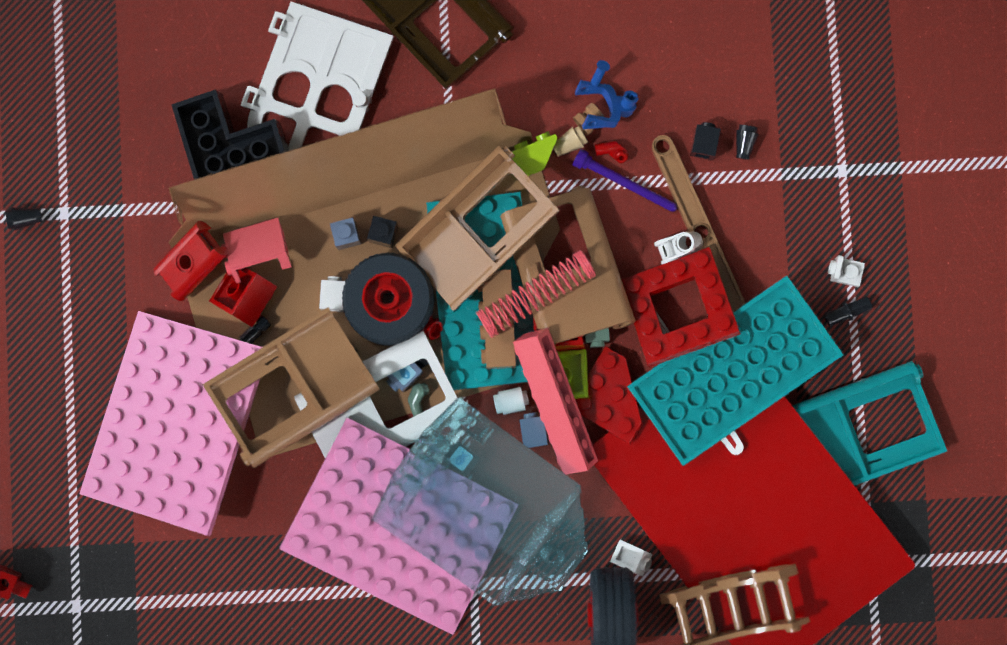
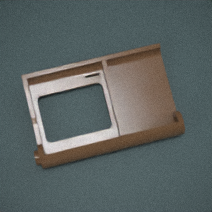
M498 145L395 244L396 248L404 256L421 266L429 277L431 285L453 311L467 300L560 211L512 160L515 155L506 145L503 148ZM513 174L537 200V205L493 247H488L465 222V216L508 175Z
M584 185L573 188L571 192L549 198L556 207L565 204L573 206L591 259L590 264L596 273V277L589 279L582 267L579 266L586 280L585 283L573 268L572 272L579 283L578 287L568 272L564 271L573 289L571 291L559 273H556L566 292V295H564L549 275L559 299L556 298L543 280L553 301L550 303L536 284L546 307L541 304L530 289L539 308V311H537L528 299L537 329L548 328L554 344L606 328L613 327V329H619L633 324L636 320L590 188H585ZM537 202L510 209L500 215L506 234L537 205ZM533 236L513 255L524 290L528 295L526 282L535 290L532 278H535L541 286L540 279H538L539 274H542L548 281Z
M329 307L202 384L243 450L240 453L242 460L246 466L251 464L254 468L380 390ZM283 366L303 395L307 406L256 439L250 440L228 407L227 399L276 368Z

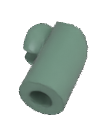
M426 383L415 384L408 396V403L413 417L424 412L421 401L424 396L429 394V387Z

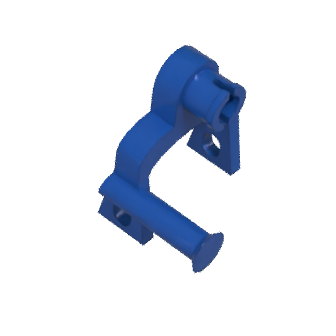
M604 60L597 62V69L590 82L580 80L575 90V95L601 94L608 104L610 118L588 114L582 125L583 129L614 128L621 117H630L636 109L638 95L634 91L629 90L623 96H617L611 85L600 84L605 72L610 69L609 63Z

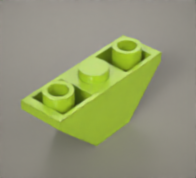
M548 131L536 136L537 141L528 144L526 140L514 145L515 150L512 153L515 157L512 160L527 176L544 170L556 143V134L550 135Z

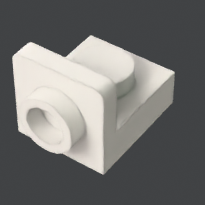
M838 255L835 261L831 260L828 274H831L830 281L859 287L865 263L844 259V256Z
M619 540L610 562L620 567H627L633 573L643 576L651 566L652 554Z

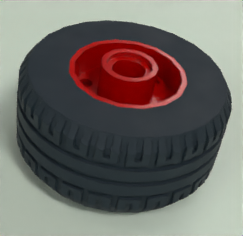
M388 252L369 256V258L359 262L350 271L351 273L348 275L343 286L342 306L348 322L359 335L372 343L391 346L409 340L424 329L433 314L435 300L430 279L419 264L404 255ZM387 295L394 296V300L390 304L383 303V299Z
M613 567L612 569L595 568L590 572V603L587 604L588 628H590L591 645H636L638 605L635 596L634 574L627 567H621L620 569L618 567Z

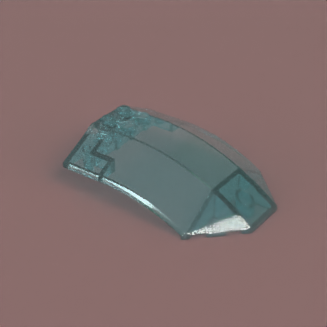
M460 397L420 435L393 473L372 517L373 521L454 576L494 606L503 605L504 602L520 601L537 597L536 595L547 592H559L588 551L587 542L584 537L583 527H585L583 508H581L580 484L523 445Z

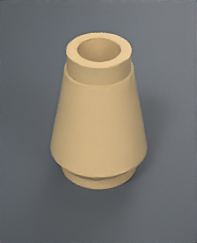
M579 126L576 128L572 127L556 140L553 149L559 157L560 155L584 148V144L588 143Z

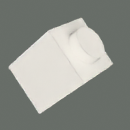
M328 276L327 280H321L320 310L329 307L333 312H344L342 291L345 281H342V277Z

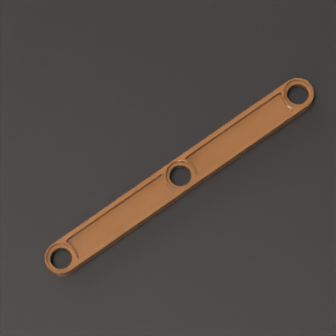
M658 136L652 143L653 155L677 204L688 232L695 231V228L698 226H704L707 229L708 235L703 239V245L700 250L710 247L732 311L735 312L746 304L673 141L668 136ZM666 141L669 144V150L665 153H660L656 149L657 142Z

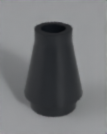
M739 124V129L736 130V158L750 160L751 153L759 136L757 133L758 127Z
M11 207V210L5 211L8 229H15L16 231L42 222L40 208Z

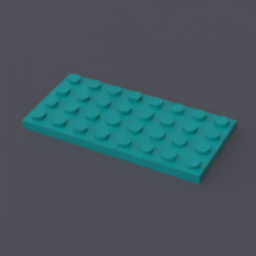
M521 192L488 195L465 216V222L488 247H493L506 235L500 215L510 209L522 206ZM440 201L426 202L427 214ZM512 256L498 270H511L512 290L516 291L523 300L518 289L519 286L523 287ZM477 289L453 311L436 291L439 322L443 325L441 341L445 375L454 391L528 382L516 353V368L487 369V364H482L481 349H486L485 340L480 339V325L483 324L476 312L479 311V301H483V292H478ZM522 291V293H523V295H524V297H525V299H526V301H527V303H528V305H529L527 296H526V295L524 294V292ZM517 296L516 298L526 318L523 319L513 305V310L519 320V323H516L513 319L514 341L523 334L534 331L533 314L530 315Z
M785 276L733 312L741 333L740 335L660 363L627 386L682 466L843 356V353L788 276Z

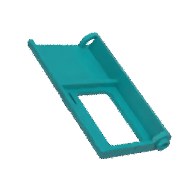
M913 361L792 405L854 486L947 452L921 386L920 378L924 377L919 364L915 365ZM909 389L914 397L926 432L871 454H865L849 417V411L888 395Z

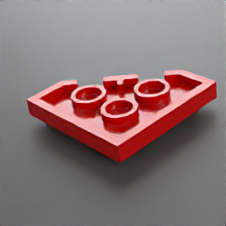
M605 346L588 374L589 398L575 400L582 417L631 445L643 422L637 400L627 387L633 383L628 362L625 357Z

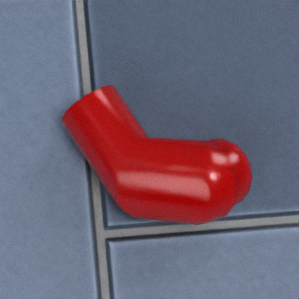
M616 141L594 144L596 156L609 154L618 163H624L628 159V151Z

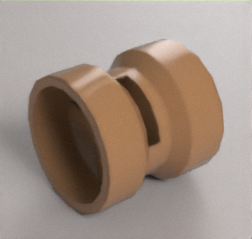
M593 103L586 106L583 113H578L573 117L577 126L587 136L593 132V129H583L582 127L587 115L604 117L602 112Z

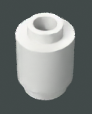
M521 387L499 391V394L493 395L497 414L503 413V415L524 411L526 410L525 405H529L527 392L521 391Z

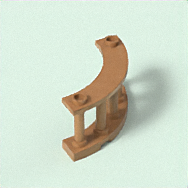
M796 564L769 567L768 571L756 572V570L735 573L699 582L700 585L688 589L687 586L659 594L662 604L672 603V606L676 608L684 643L679 645H710L740 636L786 629L788 633L801 630V625L810 622L809 617L796 618L787 584L789 581L788 577L798 574ZM767 581H774L778 585L786 617L784 620H771L763 588ZM750 584L754 588L762 623L744 626L736 590H738V586ZM723 590L727 594L735 629L717 633L709 597H711L710 593ZM696 597L700 601L708 636L693 640L685 604H687L686 600Z

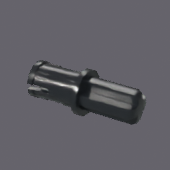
M864 297L849 304L845 302L842 307L825 312L824 317L828 326L832 327L847 319L851 321L853 317L870 311L873 307L870 299Z

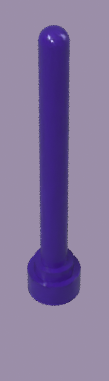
M583 149L579 150L572 164L576 168L581 169L582 167L585 170L589 168L671 212L677 210L676 203L592 160V157L588 155L589 152Z

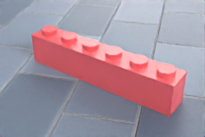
M545 328L525 333L513 342L515 353L519 357L524 376L532 391V397L536 401L541 421L545 425L549 442L555 451L557 463L561 467L563 475L588 471L598 459L549 329Z

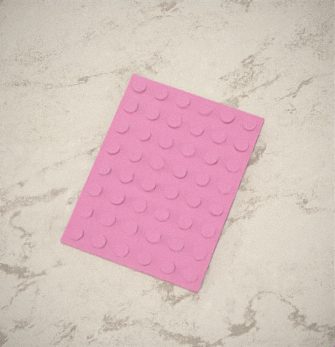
M138 311L79 494L211 536L240 444L202 384L262 347ZM260 379L227 399V405L243 431Z
M346 417L279 549L453 635L518 504Z

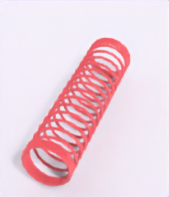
M581 250L577 251V253L575 252L572 255L574 263L569 258H566L568 268L562 262H559L561 272L557 267L553 266L552 270L555 277L549 270H546L545 273L548 281L542 274H539L542 286L535 278H532L535 290L526 282L525 285L529 295L523 287L519 286L518 289L523 300L514 290H512V295L515 302L508 294H505L510 309L501 298L498 301L502 311L492 302L497 318L487 306H485V311L488 317L483 309L477 311L476 314L490 337L493 338L499 334L490 314L500 328L505 331L497 310L506 323L512 327L503 305L516 323H519L509 300L522 318H526L516 296L528 313L532 315V311L522 291L537 311H539V308L530 289L544 307L546 305L536 284L550 303L553 302L543 280L556 298L559 299L549 275L562 293L566 295L556 271L572 291L573 289L562 266L579 287L569 262L583 282L586 283V280L576 259L589 279L596 277V273L585 254Z

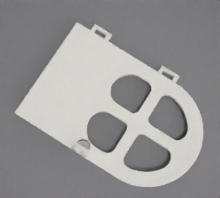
M290 2L286 15L275 11L268 32L278 35L259 89L247 86L241 106L251 109L247 128L263 123L264 116L269 112L295 120L296 128L288 147L289 151L302 147L307 132L311 127H317L338 136L360 130L366 112L369 110L368 106L372 102V95L394 36L294 2ZM277 19H283L280 28H274ZM290 72H301L309 78L310 90L301 108L274 100L273 91L281 76ZM339 85L351 94L353 106L345 122H337L316 114V107L325 88ZM250 92L255 93L252 104L247 103Z

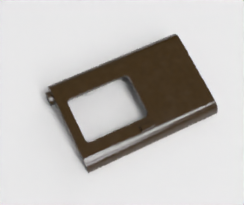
M362 0L445 89L456 83L501 42L506 43L514 35L512 32L514 26L489 0H453L488 37V40L461 65L455 67L414 25V20L437 0Z

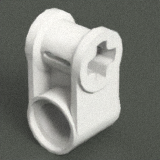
M694 231L682 232L656 241L654 245L659 249L662 258L661 265L699 251L703 245L701 235ZM687 237H689L692 242L690 248L686 246Z

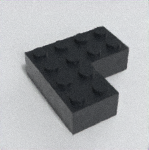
M216 89L171 104L194 180L289 151L281 123L275 119L234 132L224 96Z

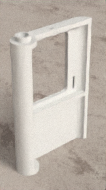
M423 331L409 340L398 343L362 362L375 382L425 358L446 396L445 400L392 428H386L369 396L312 432L325 458L346 417L407 447L466 416L465 411L469 409L463 397L457 398ZM301 393L294 396L301 411L307 406V402Z

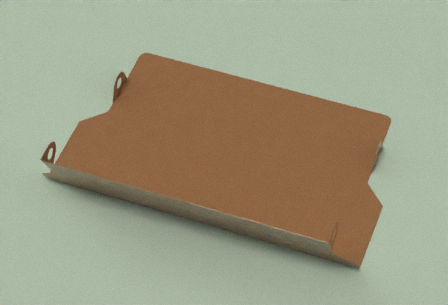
M495 89L170 187L169 191L174 209L182 226L169 241V244L173 248L197 221H203L211 227L209 233L221 247V244L225 243L224 233L271 219H279L285 235L292 267L282 270L278 258L246 267L277 286L273 297L268 301L261 313V316H264L271 323V326L266 331H262V335L252 343L253 345L264 347L322 311L319 309L321 280H327L328 276L342 277V281H346L351 273L350 271L359 262L375 254L389 252L403 256L395 244L427 215L426 202L441 201L498 145L501 148L506 145L512 152L515 150L514 145L526 140L528 144L533 143L532 135L529 131L506 125ZM542 171L528 176L550 198ZM512 174L508 175L488 194L497 195L521 192L522 206L537 202L534 196ZM182 213H183V215H184V217H185V219H186V221H185L184 223H183ZM556 215L534 235L542 263L560 230ZM373 216L397 222L398 229L393 248L369 243L367 237ZM354 218L361 245L338 250L335 246L330 223ZM227 257L214 268L187 298L196 328L239 340V337L250 326L209 302L227 272L225 267V261H228ZM433 287L435 302L432 318L435 319L439 318L436 290ZM385 296L383 299V303H392L394 300V296ZM331 311L352 346L358 350L357 354L362 361L394 346L379 345L366 340L353 329L345 316V312ZM440 335L437 339H428L445 373ZM429 364L421 369L424 373L404 393L400 389L395 392L387 384L386 381L389 379L387 376L376 382L380 390L372 394L370 398L383 422L412 413L408 403V396L413 386L417 383H426L429 387V394L424 396L421 401L423 410L445 400L446 396ZM283 366L260 378L249 413L256 438L300 411L294 396L301 392ZM499 386L455 390L454 392L459 399ZM311 432L276 455L317 442Z

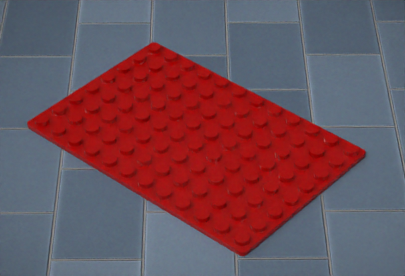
M785 396L735 430L743 444V451L738 455L732 454L720 440L682 466L642 407L639 408L643 425L631 445L610 432L592 445L598 459L594 464L596 469L688 588L700 585L699 582L750 570H756V572L768 571L769 567L796 564L798 574L788 577L789 581L787 584L796 618L809 617L810 622L801 625V630L788 633L786 629L728 639L731 645H814L915 568V563ZM774 581L765 582L763 588L771 620L786 619L778 585ZM750 584L738 586L736 594L744 626L762 623L754 588ZM723 590L710 593V605L717 627L721 632L735 629L727 594Z

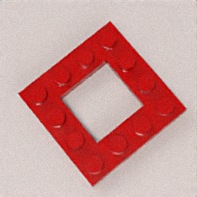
M710 247L622 279L636 320L634 322L635 329L649 367L741 334ZM696 280L708 318L663 334L651 296Z

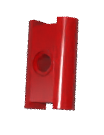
M197 221L154 267V274L163 277L173 291L170 295L178 301H184L228 255L226 246H219L209 233L211 227L203 221Z

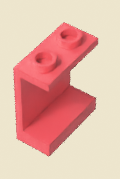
M278 218L223 234L225 243L221 244V247L226 246L228 249V255L225 257H228V261H225L226 271L228 275H233L236 283L241 282L238 269L278 258L282 270L292 267L285 235Z

